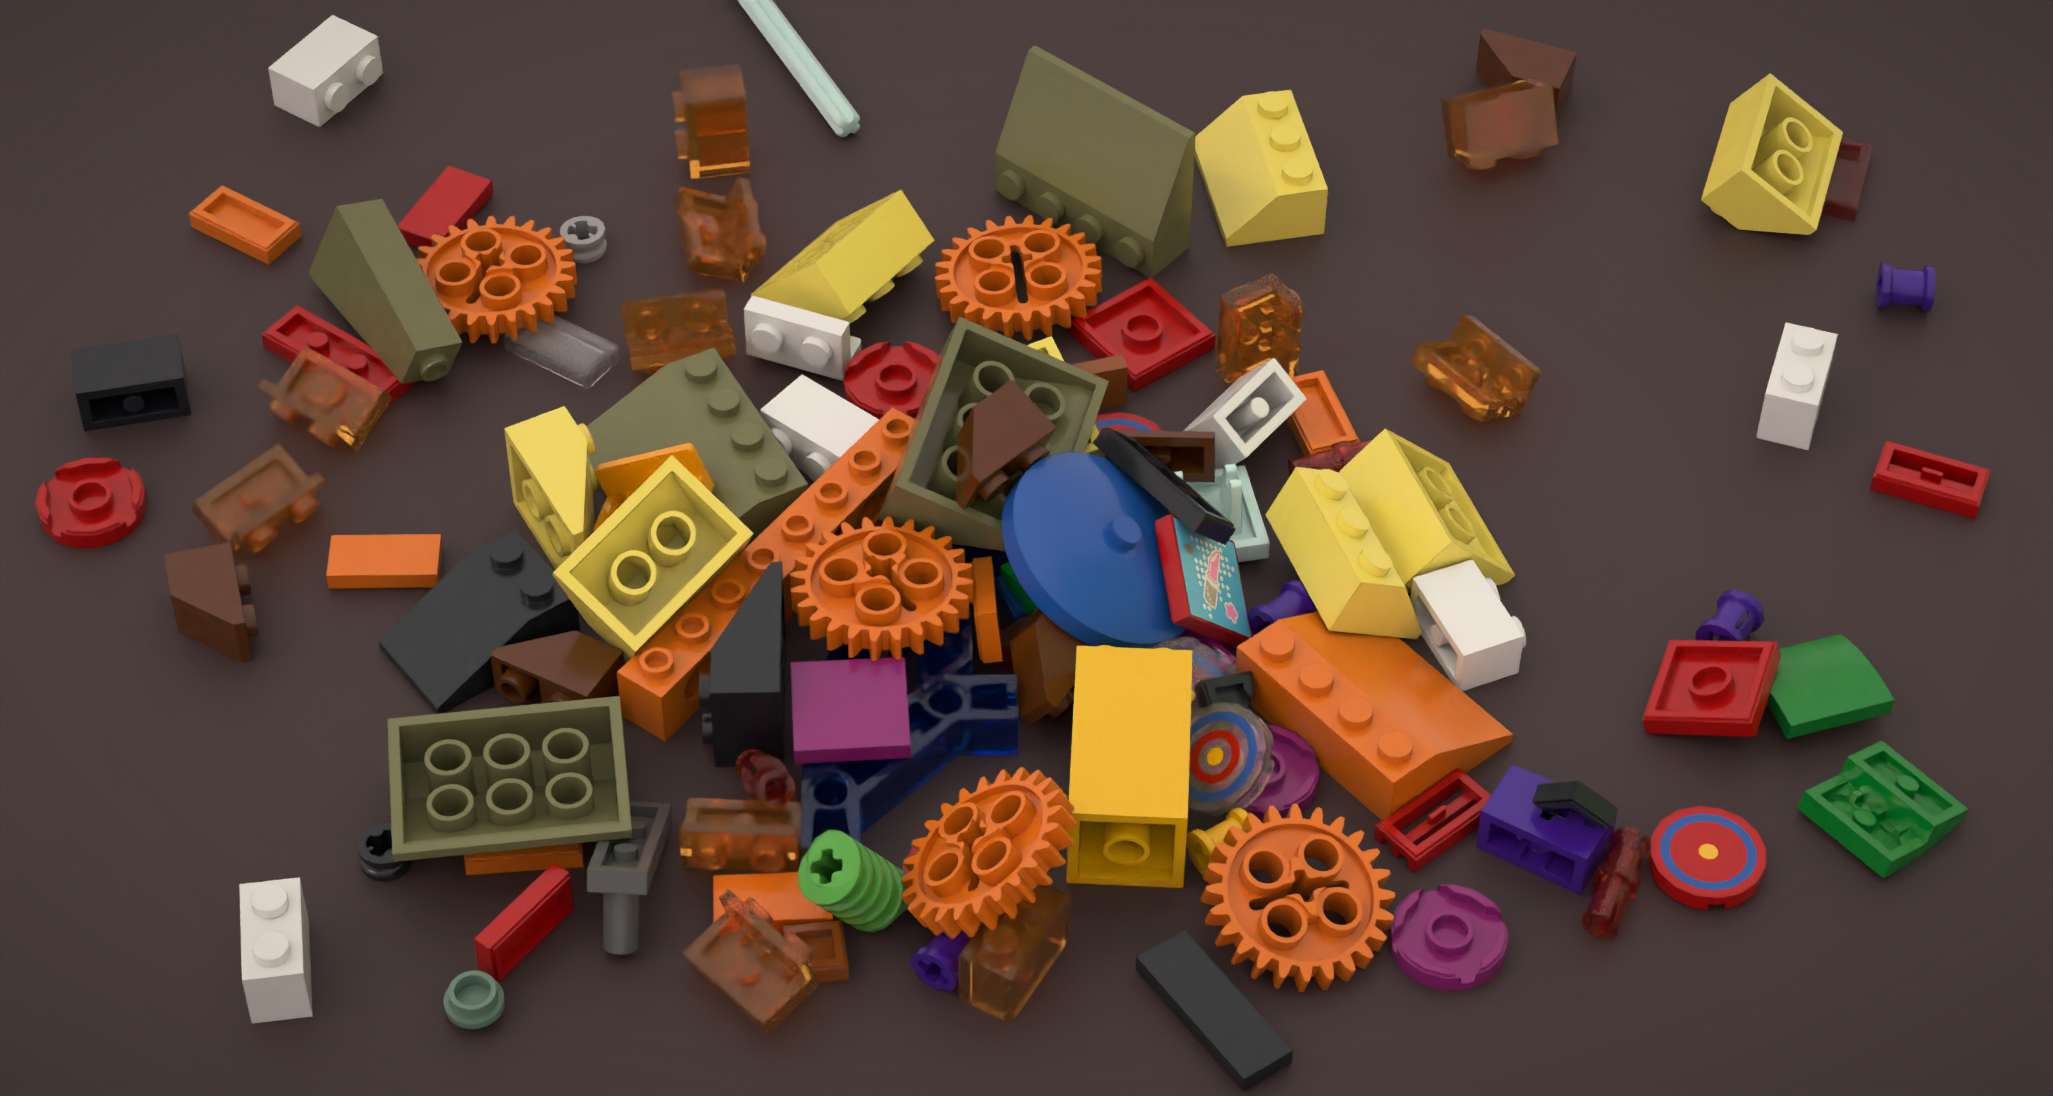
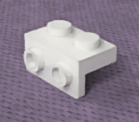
M753 295L744 308L746 354L843 381L845 379L847 363L861 351V339L850 336V322Z

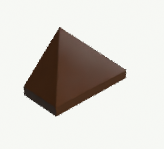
M1115 430L1136 439L1173 472L1182 471L1183 481L1215 482V432Z

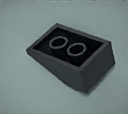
M514 529L468 553L391 627L378 642L379 648L436 714H440L495 686L490 655L497 647L571 631L580 632L579 615L577 608L553 577L554 570L517 529Z
M770 562L711 648L710 672H702L699 675L700 707H711V710L702 711L703 744H714L715 767L784 766L786 628L782 562Z

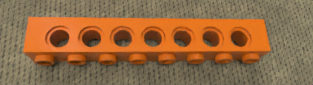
M892 407L617 671L623 718L666 742L700 708L699 675L702 672H710L711 648L770 562H782L786 623L797 613L793 612L791 608L790 572H795V558L797 556H806V544L810 542L822 545L821 532L823 531L831 532L836 536L841 535V523L843 522L848 523L855 530L861 529L864 517H868L874 527L882 526L883 521L878 519L913 427L914 418Z

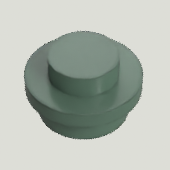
M476 970L463 972L456 976L446 990L443 1000L448 1019L453 1024L466 1029H479L492 1024L501 1016L505 1007L504 992L500 984L489 974Z

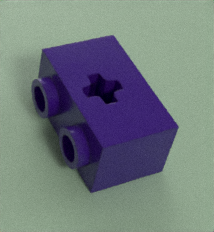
M1512 764L1481 810L1476 847L1581 896L1611 849L1617 814L1613 826L1607 828L1585 826L1587 818L1565 809H1560L1558 817L1538 808L1532 801L1538 784L1553 782L1540 774H1533Z

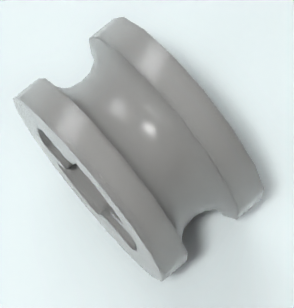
M592 216L573 217L565 221L561 226L560 237L565 239L566 249H572L574 262H594L606 253V229L604 223L598 218ZM588 237L589 239L579 240L578 238Z

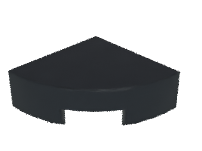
M1252 671L1199 681L1194 690L1203 717L1214 712H1233L1244 717L1254 694ZM1214 721L1206 724L1208 732L1213 730H1227L1230 732L1237 726L1230 721Z
M1580 781L1538 784L1532 801L1538 808L1558 817L1560 809L1581 814L1587 818L1585 826L1612 827L1618 811L1616 806Z

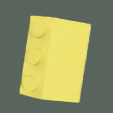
M1770 73L1730 103L1701 200L1715 214L1722 216L1738 230L1810 235L1818 227L1843 132Z
M1291 90L1242 96L1195 136L1194 156L1226 247L1324 234L1328 187Z
M900 189L835 222L757 288L751 296L852 323L867 311L863 305L865 301L873 302L895 287L891 280L895 275L899 278L919 266L923 262L919 254L935 240Z
M1385 428L1340 470L1341 475L1348 482L1349 489L1362 512L1369 519L1370 526L1382 547L1390 556L1393 566L1409 594H1411L1414 577L1473 559L1483 576L1491 578L1496 586L1508 583L1515 577L1514 572L1448 462Z
M671 455L552 575L587 624L609 645L624 651V660L628 662L747 546L753 532Z
M1296 467L1265 515L1327 629L1337 632L1417 640L1422 633V629L1407 589L1394 568L1390 556L1385 552L1370 526L1369 519L1364 515L1350 491L1346 479L1340 472L1330 469L1318 470Z

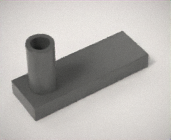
M630 801L633 838L598 841L587 868V892L603 893V949L608 953L624 955L639 949V895L648 894L672 825V803Z

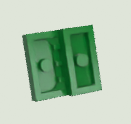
M1838 634L1780 649L1782 656L1766 707H1770L1786 739L1891 713L1895 700L1886 684L1864 654L1843 635Z
M1882 740L1848 756L1840 774L1804 791L1797 807L1798 810L1883 879L1908 865L1940 841L1965 818L1969 810Z

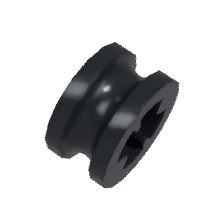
M391 823L374 824L365 829L358 838L357 849L362 872L368 878L375 881L388 882L397 880L405 875L412 865L413 860L393 862L392 850L386 851L387 847L392 848ZM375 853H376V854H383V853H384V855H383V857H378V856H375Z

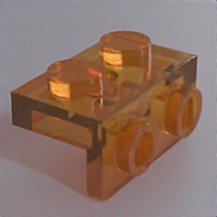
M738 177L727 197L680 187L673 203L688 271L698 272L705 276H716L744 282L753 265L758 264L762 260L766 248V238L764 234H761L757 217L758 204L753 199L749 179Z
M1273 273L1246 285L1235 287L1228 293L1220 296L1215 371L1227 384L1237 380L1272 358L1278 361L1289 377L1297 376L1298 357L1301 352V321L1304 315V307L1299 295L1293 289H1288Z
M722 288L626 300L620 304L625 347L632 370L641 369L644 373L654 374L666 364L713 347L723 361L724 357L737 356L735 336L728 321L726 298Z
M1465 315L1460 318L1450 340L1418 344L1410 359V363L1425 374V379L1431 386L1446 391L1462 404L1461 409L1464 413L1479 421L1521 415L1541 374L1537 366L1472 315Z
M305 345L278 386L263 379L257 387L272 400L267 408L283 420L295 425L297 420L301 418L310 424L307 431L318 440L332 448L340 441L356 451L392 399L383 389Z
M278 443L195 500L191 511L220 544L231 542L233 557L235 558L248 548L253 553L264 548L279 533L277 528L289 519L298 523L313 513L321 503L318 497L325 479L319 472L308 478Z
M688 798L685 822L680 824L679 831L682 867L700 868L710 871L739 869L758 870L765 873L778 871L798 872L805 819L804 802Z
M727 889L719 897L725 913L683 952L687 964L763 1031L769 1034L820 985L810 963L815 956L810 948L794 933L789 932L783 937L771 926L774 920L755 899L749 897L743 902Z

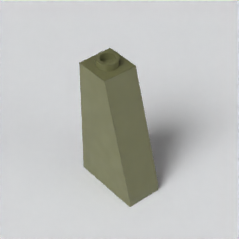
M383 199L336 206L309 270L312 280L364 341L372 347L401 384L419 380L435 381L448 375L463 342Z

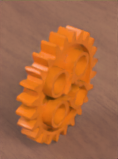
M1028 215L1022 224H1016L1011 216H1006L1004 226L999 227L991 220H987L986 231L980 232L970 227L967 229L968 240L954 237L952 239L953 249H942V262L935 264L937 298H940L941 310L950 311L951 322L956 323L960 316L994 332L1003 331V335L1008 338H1012L1015 332H1022L1026 340H1031L1033 330L1038 329L1047 336H1051L1052 325L1056 323L1062 327L1070 328L1071 315L1085 318L1087 316L1086 306H1096L1097 293L1102 292L1101 256H1097L1095 243L1086 244V234L1084 232L1072 235L1071 225L1068 223L1054 229L1053 218H1047L1041 225H1036L1032 215ZM1011 252H1018L1020 255L1026 303L1018 302Z
M489 216L486 225L478 226L473 219H468V229L461 231L457 227L450 225L448 226L449 237L445 238L433 234L431 236L432 247H418L419 259H416L458 335L467 332L470 343H475L481 334H488L492 344L498 341L501 333H507L512 340H518V330L522 328L536 334L538 333L537 321L540 320L549 324L555 323L554 311L566 312L568 310L567 299L575 298L574 285L577 284V273L572 249H566L563 237L553 239L552 228L550 227L536 232L534 220H530L519 227L516 226L515 216H510L504 225L497 224L494 216Z
M887 516L882 526L874 527L872 521L868 517H864L862 528L856 530L848 523L843 522L841 523V535L836 536L831 532L823 531L821 532L822 545L808 542L806 544V556H797L795 558V572H790L791 608L793 612H797L799 627L810 626V639L812 640L827 636V650L833 651L842 644L848 645V657L854 658L862 649L869 650L872 661L878 660L882 650H890L896 660L901 659L902 648L910 647L919 655L924 654L923 641L928 640L941 646L944 644L943 631L956 634L959 632V619H968L969 603H973L972 565L965 563L964 549L952 550L951 536L935 540V527L932 525L921 532L915 531L913 519H909L900 528L894 527L892 517Z
M1020 767L1013 777L1005 769L1001 770L993 784L985 776L981 777L977 790L971 794L968 790L962 788L959 792V802L956 805L952 806L948 803L941 805L943 816L939 821L927 820L924 823L925 827L930 831L927 837L915 839L911 843L918 851V854L904 859L903 865L910 872L902 876L901 881L906 889L901 894V898L909 906L907 909L925 928L928 927L934 935L938 936L944 931L950 939H954L961 930L969 937H974L982 922L992 931L996 928L999 915L1003 913L1014 919L1017 915V904L1020 901L1024 900L1032 904L1036 901L1033 890L1037 885L1046 886L1052 884L1053 880L1047 874L1049 869L1066 863V860L1059 851L1074 844V840L1067 832L1077 826L1076 820L1070 815L1075 808L1067 799V795L1051 777L1046 778L1040 770H1036L1030 775L1024 767Z
M1292 804L1286 818L1282 819L1278 810L1272 805L1268 807L1263 817V823L1254 814L1249 813L1242 824V830L1232 825L1223 839L1225 844H1216L1210 857L1214 863L1208 864L1202 878L1211 885L1206 886L1201 896V902L1214 906L1210 909L1205 923L1211 926L1223 925L1224 928L1220 931L1215 944L1218 947L1234 943L1237 949L1231 963L1236 965L1249 958L1254 962L1251 970V978L1254 980L1267 969L1273 972L1274 988L1279 989L1285 978L1291 976L1294 977L1298 992L1305 991L1311 977H1315L1322 990H1327L1334 979V973L1344 982H1347L1356 970L1355 965L1366 969L1374 957L1372 951L1379 952L1387 936L1382 931H1387L1394 919V915L1385 909H1388L1392 904L1395 892L1381 889V887L1385 885L1391 875L1390 870L1372 868L1380 854L1379 849H1369L1362 852L1358 846L1365 833L1360 830L1349 837L1344 835L1342 830L1345 818L1342 816L1338 817L1328 826L1323 824L1322 808L1317 807L1310 819H1303L1298 804ZM1305 858L1320 860L1328 871L1313 869L1308 865ZM1250 870L1265 872L1270 876L1273 883L1257 881L1251 875ZM1337 884H1343L1346 888H1343V887H1331V886L1337 885ZM1250 906L1265 908L1260 910H1252ZM1323 911H1334L1340 914L1347 925L1332 923L1327 919ZM1268 923L1283 925L1289 930L1292 937L1276 935L1271 931Z

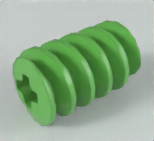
M827 830L816 837L802 858L798 871V882L804 897L859 931L873 933L884 929L908 908V905L901 898V894L906 890L901 882L902 876L906 873L842 831Z

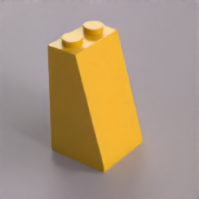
M1109 645L1077 646L1069 801L1075 808L1070 815L1076 820L1077 826L1068 832L1074 840V844L1067 848L1066 883L1165 888L1184 887L1189 796L1192 650L1121 648Z

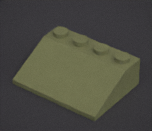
M1034 45L1027 52L996 148L995 190L1003 194L1007 199L1013 200L1040 215L1045 220L1053 218V223L1059 227L1067 223L1070 224L1071 234L1074 235L1081 232L1086 234V244L1095 243L1096 248L1119 260L1123 265L1133 268L1148 278L1151 277L1153 279L1190 247L1196 133Z
M959 316L940 352L878 519L884 521L887 516H891L894 526L900 528L909 519H913L914 528L917 532H921L931 525L934 526L935 540L951 536L952 544L1005 551L1001 526L1002 511L1009 491L1024 473L1019 470L1012 475L1009 485L990 502H986L981 497L965 510L956 502L958 433L972 408L1013 380L1057 427L1045 447L1049 451L1048 456L1065 452L1084 453L1109 381Z
M714 347L666 364L586 426L595 446V453L589 455L590 465L594 472L601 463L681 444H693L715 485L712 494L753 532L747 546L808 489V483ZM598 482V485H599L601 491L603 492V494L605 495V497H607L606 494L604 493V491H603V489H602L600 483Z
M620 696L387 719L393 862L633 838Z

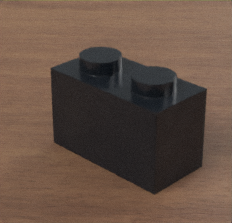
M178 334L71 350L75 394L84 431L191 415L187 375Z

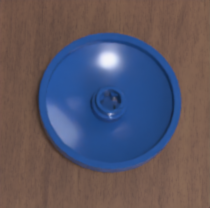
M1065 452L1050 455L1033 464L1009 491L1002 511L1001 526L1004 547L1009 563L1021 586L1036 606L1062 630L1090 646L1109 645L1121 648H1164L1186 630V628L1174 624L1171 619L1155 530L1156 520L1169 514H1174L1115 462L1107 458L1088 453Z

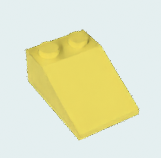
M565 406L504 428L513 503L555 570L594 532L595 508L593 493L599 490L598 480L589 460V455L595 453L592 436L584 423L576 424Z

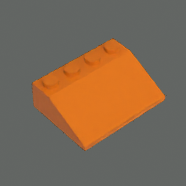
M1317 611L1279 619L1237 646L1235 674L1252 671L1254 694L1250 701V706L1272 725L1295 732L1309 743L1317 756V764L1381 821L1458 767L1464 773H1467L1510 744L1513 740V734L1400 638L1329 631Z

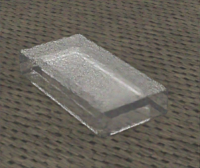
M555 315V321L552 323L537 319L538 331L535 333L523 326L518 328L517 339H513L508 333L504 335L505 350L587 389L593 386L620 359L619 345Z

